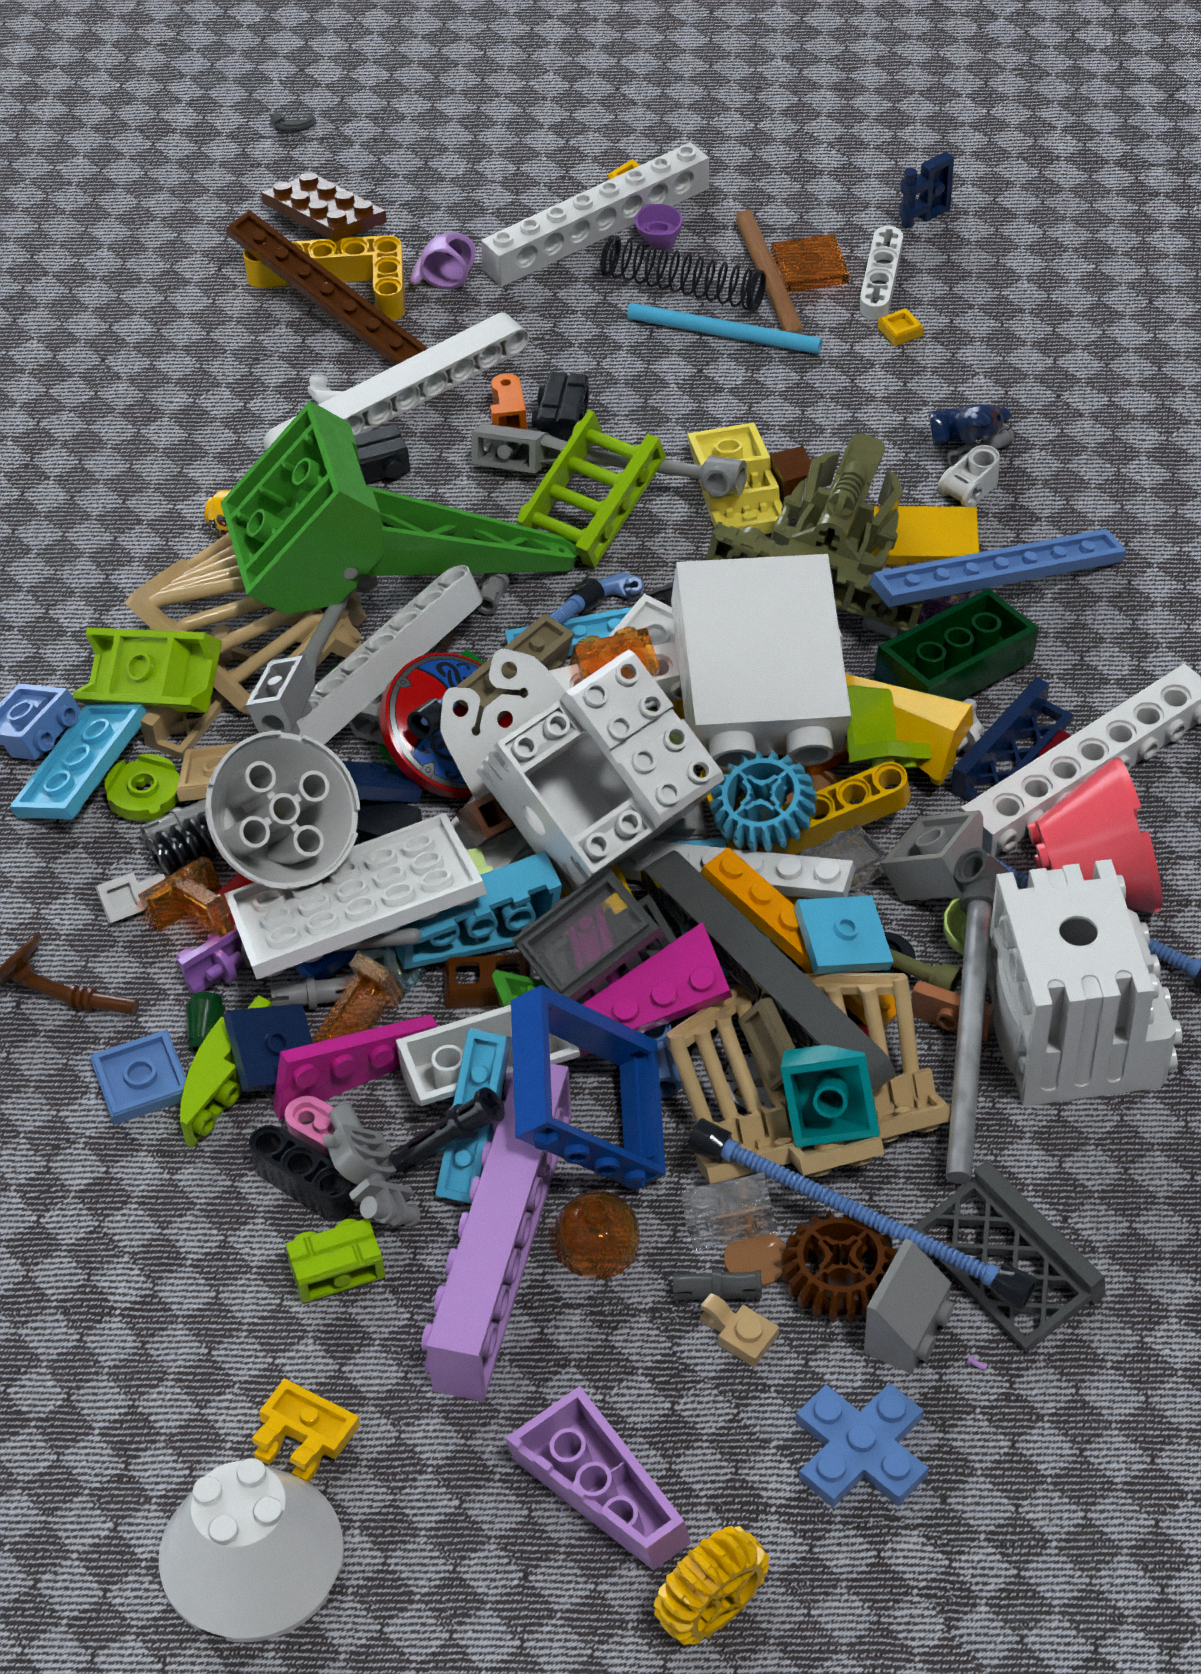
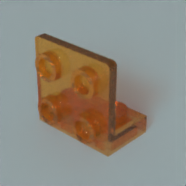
M635 627L622 628L616 631L614 635L599 638L596 635L585 637L578 641V644L574 645L569 666L578 665L583 681L629 649L637 655L651 676L658 674L660 670L647 627L637 630ZM621 668V675L625 679H633L634 674L630 668Z

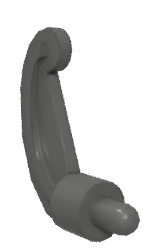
M271 112L269 114L270 122L277 129L285 131L306 129L313 126L316 122L314 115H308L307 119L285 120L278 113Z

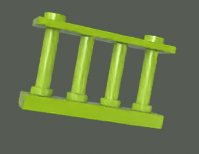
M588 410L583 419L574 426L572 436L529 502L521 507L518 519L516 520L518 525L537 530L542 528L576 543L575 547L583 564L595 569L666 458L660 438L647 433L641 444L637 446L631 445L602 433L595 412ZM594 444L626 457L630 461L623 472L616 474L583 459ZM577 472L613 488L606 499L599 502L565 487L574 473ZM560 500L593 514L594 517L587 528L580 530L547 515L555 502Z

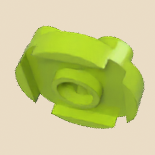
M156 754L137 755L138 760L131 761L126 764L124 759L109 771L105 779V790L109 808L113 813L129 820H145L148 823L165 816L178 803L179 798L176 790L180 775L171 760ZM145 784H150V788L140 791L136 789V787H144Z

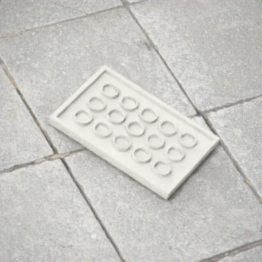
M446 812L353 846L347 858L333 873L313 884L293 889H280L263 886L254 882L224 893L256 980L265 976H277L284 972L285 969L303 962L317 961L325 954L335 950L355 947L370 937L393 933L405 924L419 919L427 920L433 918L440 911L457 905H468L478 897L487 894L484 882Z

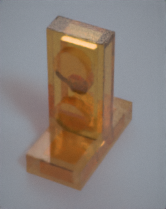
M205 856L200 857L138 894L151 926L157 931L164 929L183 916H187L220 938L234 930L228 918V915L231 914V909L225 898L219 893L216 894L222 889V886L210 859Z
M358 951L349 964L355 975L312 1038L313 1043L369 1030L373 1027L389 1002L398 1006L406 992L392 971Z

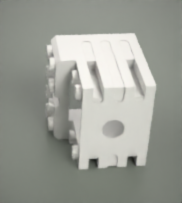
M629 649L569 689L560 700L499 740L494 745V749L489 752V757L484 759L483 765L476 771L535 853L538 854L546 851L562 884V890L566 895L573 893L605 867L613 868L688 815L724 780L722 770L685 720H680L672 709L674 705L637 655ZM621 668H630L634 674L633 679H625L621 675ZM645 701H654L657 704L658 710L656 712L648 711L645 707ZM672 732L679 734L682 743L680 745L673 744L669 740V734ZM695 765L702 766L706 771V776L703 778L697 777L693 772V767Z
M1111 859L1095 861L1092 880L1085 881L1079 863L1062 865V869L1046 870V868L1029 870L1028 886L1024 889H1018L1013 872L996 875L986 980L993 1006H995L993 1022L996 1037L1005 1063L1014 1074L1022 1106L1161 1088L1167 1080L1168 1071L1177 1069L1178 1061L1174 1045L1182 1044L1181 1025L1178 1020L1172 1019L1170 1013V993L1167 987L1161 986L1159 980V960L1156 954L1151 955L1148 947L1150 937L1147 924L1145 922L1140 923L1138 914L1127 908L1125 902V881L1122 875H1116Z

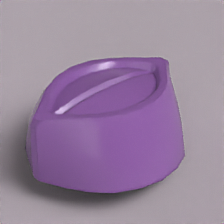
M647 204L635 216V225L644 242L650 246L654 244L658 249L665 247L668 250L672 249L682 227L681 213L669 205Z

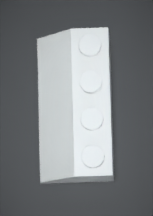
M511 1005L397 1039L400 1069L412 1100L420 1106H424L455 1096L468 1029L512 1037ZM549 1033L551 1064H558L580 1057V1051L577 1046ZM512 1044L506 1069L505 1080L508 1073H513Z

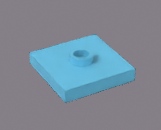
M872 896L797 899L794 911L814 974L890 970L894 961Z

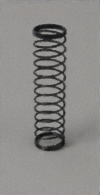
M611 235L604 244L600 259V270L603 276L609 277L612 275L615 279L622 276L627 282L634 278L636 284L640 285L646 281L647 285L651 288L658 284L661 290L670 287L673 293L682 290L685 296L694 293L697 299L705 295L710 302L717 298L722 305L729 301L732 307L735 308L741 304L744 310L755 312L762 302L766 287V274L763 270H757L752 276L751 268L748 267L746 269L741 284L740 300L737 304H733L732 295L737 286L740 273L738 264L734 266L731 272L728 298L723 302L720 300V292L724 286L728 271L726 261L722 263L719 269L716 295L711 299L708 297L707 291L714 277L715 259H711L707 266L704 292L699 296L696 294V287L703 271V256H700L695 263L692 289L686 293L684 291V284L692 264V255L690 253L685 256L682 264L680 287L674 290L672 282L680 262V252L678 250L673 253L668 272L669 283L662 287L660 279L664 274L668 260V249L666 247L662 249L659 255L656 270L657 280L654 284H650L648 277L653 269L657 251L654 244L649 248L646 256L645 278L642 281H638L636 278L645 251L642 241L635 250L633 275L629 279L625 277L624 272L631 259L633 250L632 240H627L624 245L621 257V273L617 276L613 272L617 267L620 257L621 238ZM630 242V250L624 266L625 252ZM642 245L640 260L636 268L638 251ZM611 246L609 255V269L606 272L607 255L609 248ZM653 249V258L648 271L649 257ZM664 251H665V260H664V264H663L661 273H660V275H659V272H660V264H661L662 256H663ZM676 254H677V262H676L675 270H674L673 275H672V277H671L673 262H674L675 256H676ZM689 257L687 272L683 280L686 261ZM701 260L699 274L695 282L698 264ZM712 263H713L711 277H710V280H709V282H708V275H709L710 267H711V265H712ZM725 265L724 275L720 285L721 274ZM736 269H737L735 282H734V285H733V287H732L733 277H734L735 271H736ZM749 272L746 288L744 290L746 277ZM759 276H760L759 287H758L756 296H755V298H754V300H753V294H754L755 286H756L757 280H758V278H759ZM746 294H747V298H746V305H747V307H745V305H744V298H745Z

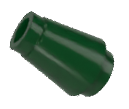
M211 992L194 993L191 995L190 1001L185 1005L189 1051L193 1054L197 1053L210 1030L225 1014L226 1008L222 1005L223 999L217 994Z

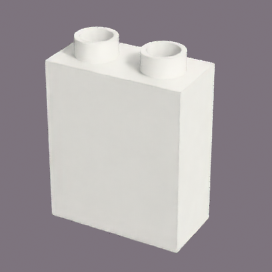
M828 554L676 562L671 604L685 722L719 768L727 771L728 763L735 766L741 765L740 759L742 755L748 758V761L755 759L757 750L762 756H768L772 751L778 755L788 754L792 758L793 764L800 763L802 766L824 763L833 757L834 752H842L851 719V710Z

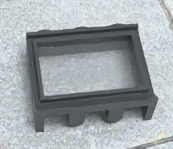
M609 866L605 867L569 896L558 900L551 910L535 922L527 924L517 936L511 939L549 989L574 1001L590 989L595 994H598L608 987L609 983L605 978L622 964L631 971L643 963L638 952L652 941L656 940L662 948L670 944L660 926L653 921Z

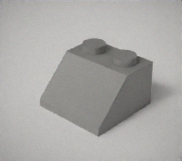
M981 811L918 817L881 862L901 901H928L932 898L943 897L956 899L963 894V884L956 879L954 869L963 853L971 848H982L983 815Z
M906 1238L867 1306L864 1353L913 1374L920 1359L925 1362L929 1359L936 1343V1337L933 1335L938 1325L942 1327L947 1325L953 1313L955 1303L949 1301L951 1282L913 1241Z

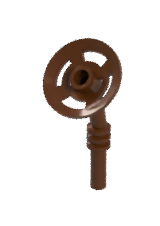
M40 932L35 934L0 965V984L12 979L16 984L20 982L24 987L67 1003L69 1008L85 1009V1011L90 1012L95 1008L129 1015H136L138 1012L139 1001L136 999L97 993L96 988L80 987L79 985L68 987L33 973L32 971L35 968L29 962L40 944L42 938Z

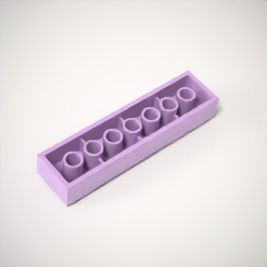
M550 1063L552 1116L569 1124L572 1116L569 1067ZM508 1073L504 1085V1098H506L504 1104L505 1117L499 1123L493 1124L492 1129L495 1132L493 1141H486L481 1157V1165L484 1168L481 1177L475 1176L470 1189V1202H472L469 1213L463 1212L458 1227V1237L461 1239L458 1248H452L449 1252L446 1264V1274L449 1276L446 1285H440L437 1289L434 1300V1311L437 1313L433 1324H426L421 1343L422 1350L427 1351L425 1372L430 1373L434 1392L484 1402L559 1159L557 1155L545 1150L536 1149L534 1145L515 1138L513 1073Z

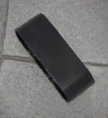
M264 1125L253 1131L249 1138V1146L255 1172L261 1178L328 1221L338 1222L352 1214L355 1207V1201H352L349 1195L353 1190L352 1182L337 1171L331 1160L275 1125Z

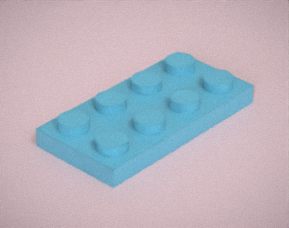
M87 703L79 713L77 722L67 729L9 806L17 818L73 819L81 811L83 804L94 789L100 785L102 778L113 763L119 759L121 752L132 737L138 733L142 725L140 720L147 713L143 704Z

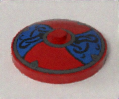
M454 653L426 654L407 663L388 683L381 699L379 718L382 737L391 757L412 781L432 793L449 798L465 799L472 798L473 794L444 742L441 730L428 739H420L412 734L407 724L408 715L431 698L442 699L444 693L449 688L456 687L483 665L471 658ZM459 704L453 709V712L456 716L463 717L467 714L468 709ZM508 712L498 721V724L503 728L509 727L513 721L512 714Z

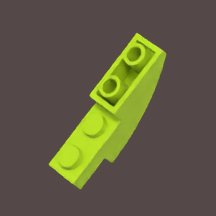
M258 995L247 1009L271 1007L272 1002ZM223 1017L217 1021L198 1049L183 1088L180 1123L185 1143L191 1148L197 1144L202 1136H207L212 1131L217 1118L227 1107H231L237 1101L242 1090Z

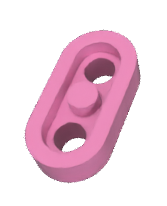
M301 1096L294 1099L285 1109V1120L289 1133L330 1157L328 1148L323 1144V1137L336 1131L329 1118V1113L334 1107L313 1096ZM307 1120L313 1121L310 1124H302L304 1121Z

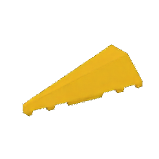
M845 674L847 686L857 685L884 688L891 691L897 741L930 744L931 759L917 761L916 765L929 775L932 783L940 786L956 762L957 748L973 725L972 704Z

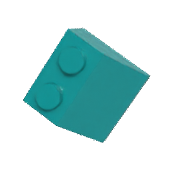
M830 1045L784 1050L780 1069L795 1147L880 1136L866 1053Z

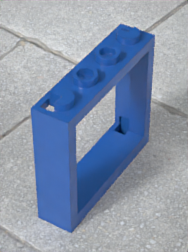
M543 985L511 1000L515 1138L534 1145L536 1149L545 1150L564 1158L568 1163L577 1164L594 1171L596 1175L608 1177L624 1184L629 1189L644 1188L645 1184L665 1176L657 1040ZM549 1033L619 1066L624 1149L553 1118Z

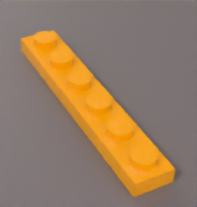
M729 847L703 866L700 873L733 906L807 973H814L794 911V905ZM862 971V972H845V973H870V972H869V971ZM842 995L845 1007L867 1025L861 996ZM878 995L884 1028L897 1018L894 995Z

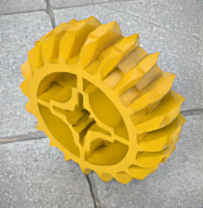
M728 1526L722 1531H714L710 1538L702 1539L697 1547L689 1550L688 1555L682 1561L677 1562V1567L673 1572L666 1576L667 1581L659 1588L658 1596L655 1598L653 1605L655 1607L654 1615L666 1632L674 1639L679 1640L683 1645L698 1644L704 1637L710 1639L716 1631L721 1630L729 1621L733 1620L741 1610L746 1609L748 1601L756 1596L757 1588L764 1583V1576L768 1573L769 1555L763 1550L760 1542L750 1532L747 1533L740 1526Z

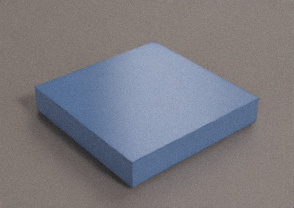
M168 1029L89 1055L114 1125L181 1103L186 1076Z

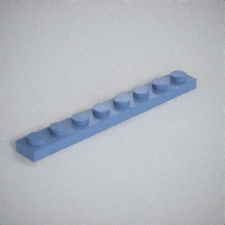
M1107 529L877 571L873 572L869 584L886 605L892 607L1119 563L1123 561L1127 550Z

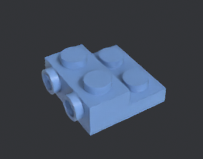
M19 683L0 702V745L6 748L11 757L36 760L53 748L55 739L59 734L65 732L77 722L78 714L81 710L66 688Z

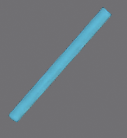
M630 303L627 312V318L631 320L817 355L820 354L822 347V338L636 303Z

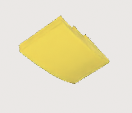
M755 423L687 433L694 464L703 465L709 456L745 460L747 464L746 484L740 496L731 494L721 497L712 496L704 490L699 479L714 528H716L718 522H722V525L733 526L740 530L745 527H754L761 530L764 534L772 533L778 517L781 516L782 504L779 486L771 471V458Z

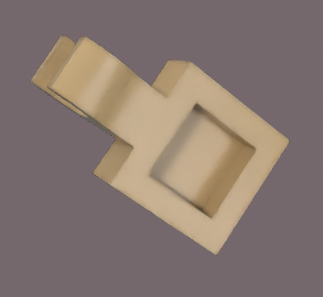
M710 1293L700 1306L704 1310L700 1320L707 1326L721 1332L718 1336V1345L753 1367L757 1365L779 1336V1326L745 1305H742L735 1314L723 1299Z

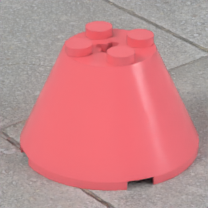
M1117 757L1107 761L1035 822L1027 824L1031 842L1037 849L1034 860L1037 869L1046 868V870L1062 869V865L1079 863L1085 881L1092 880L1095 861L1111 859L1116 875H1122L1125 881V902L1127 908L1134 911L1157 913L1160 912V908H1163L1157 862L1149 831L1140 832L1136 818H1138L1137 809L1142 807L1132 779L1121 758Z

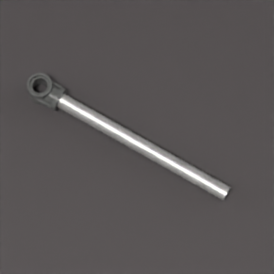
M979 847L971 848L963 853L954 869L956 879L963 884L960 908L967 914L946 1179L960 1184L969 1182L972 1175L990 926L996 875L1009 873L1006 867Z

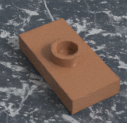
M917 981L912 990L913 1017L939 1025L945 1030L958 1031L960 994L923 981ZM987 1003L984 1005L982 1041L985 1042L988 1041L992 1032L995 1006Z

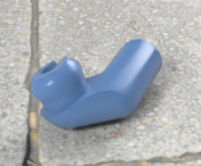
M625 572L598 580L604 589L605 596L614 594L630 599L642 594L644 590V583L640 577Z

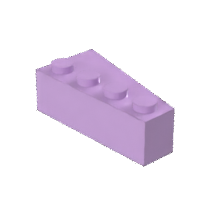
M581 1386L505 1437L512 1457L517 1464L653 1571L691 1544L683 1518Z

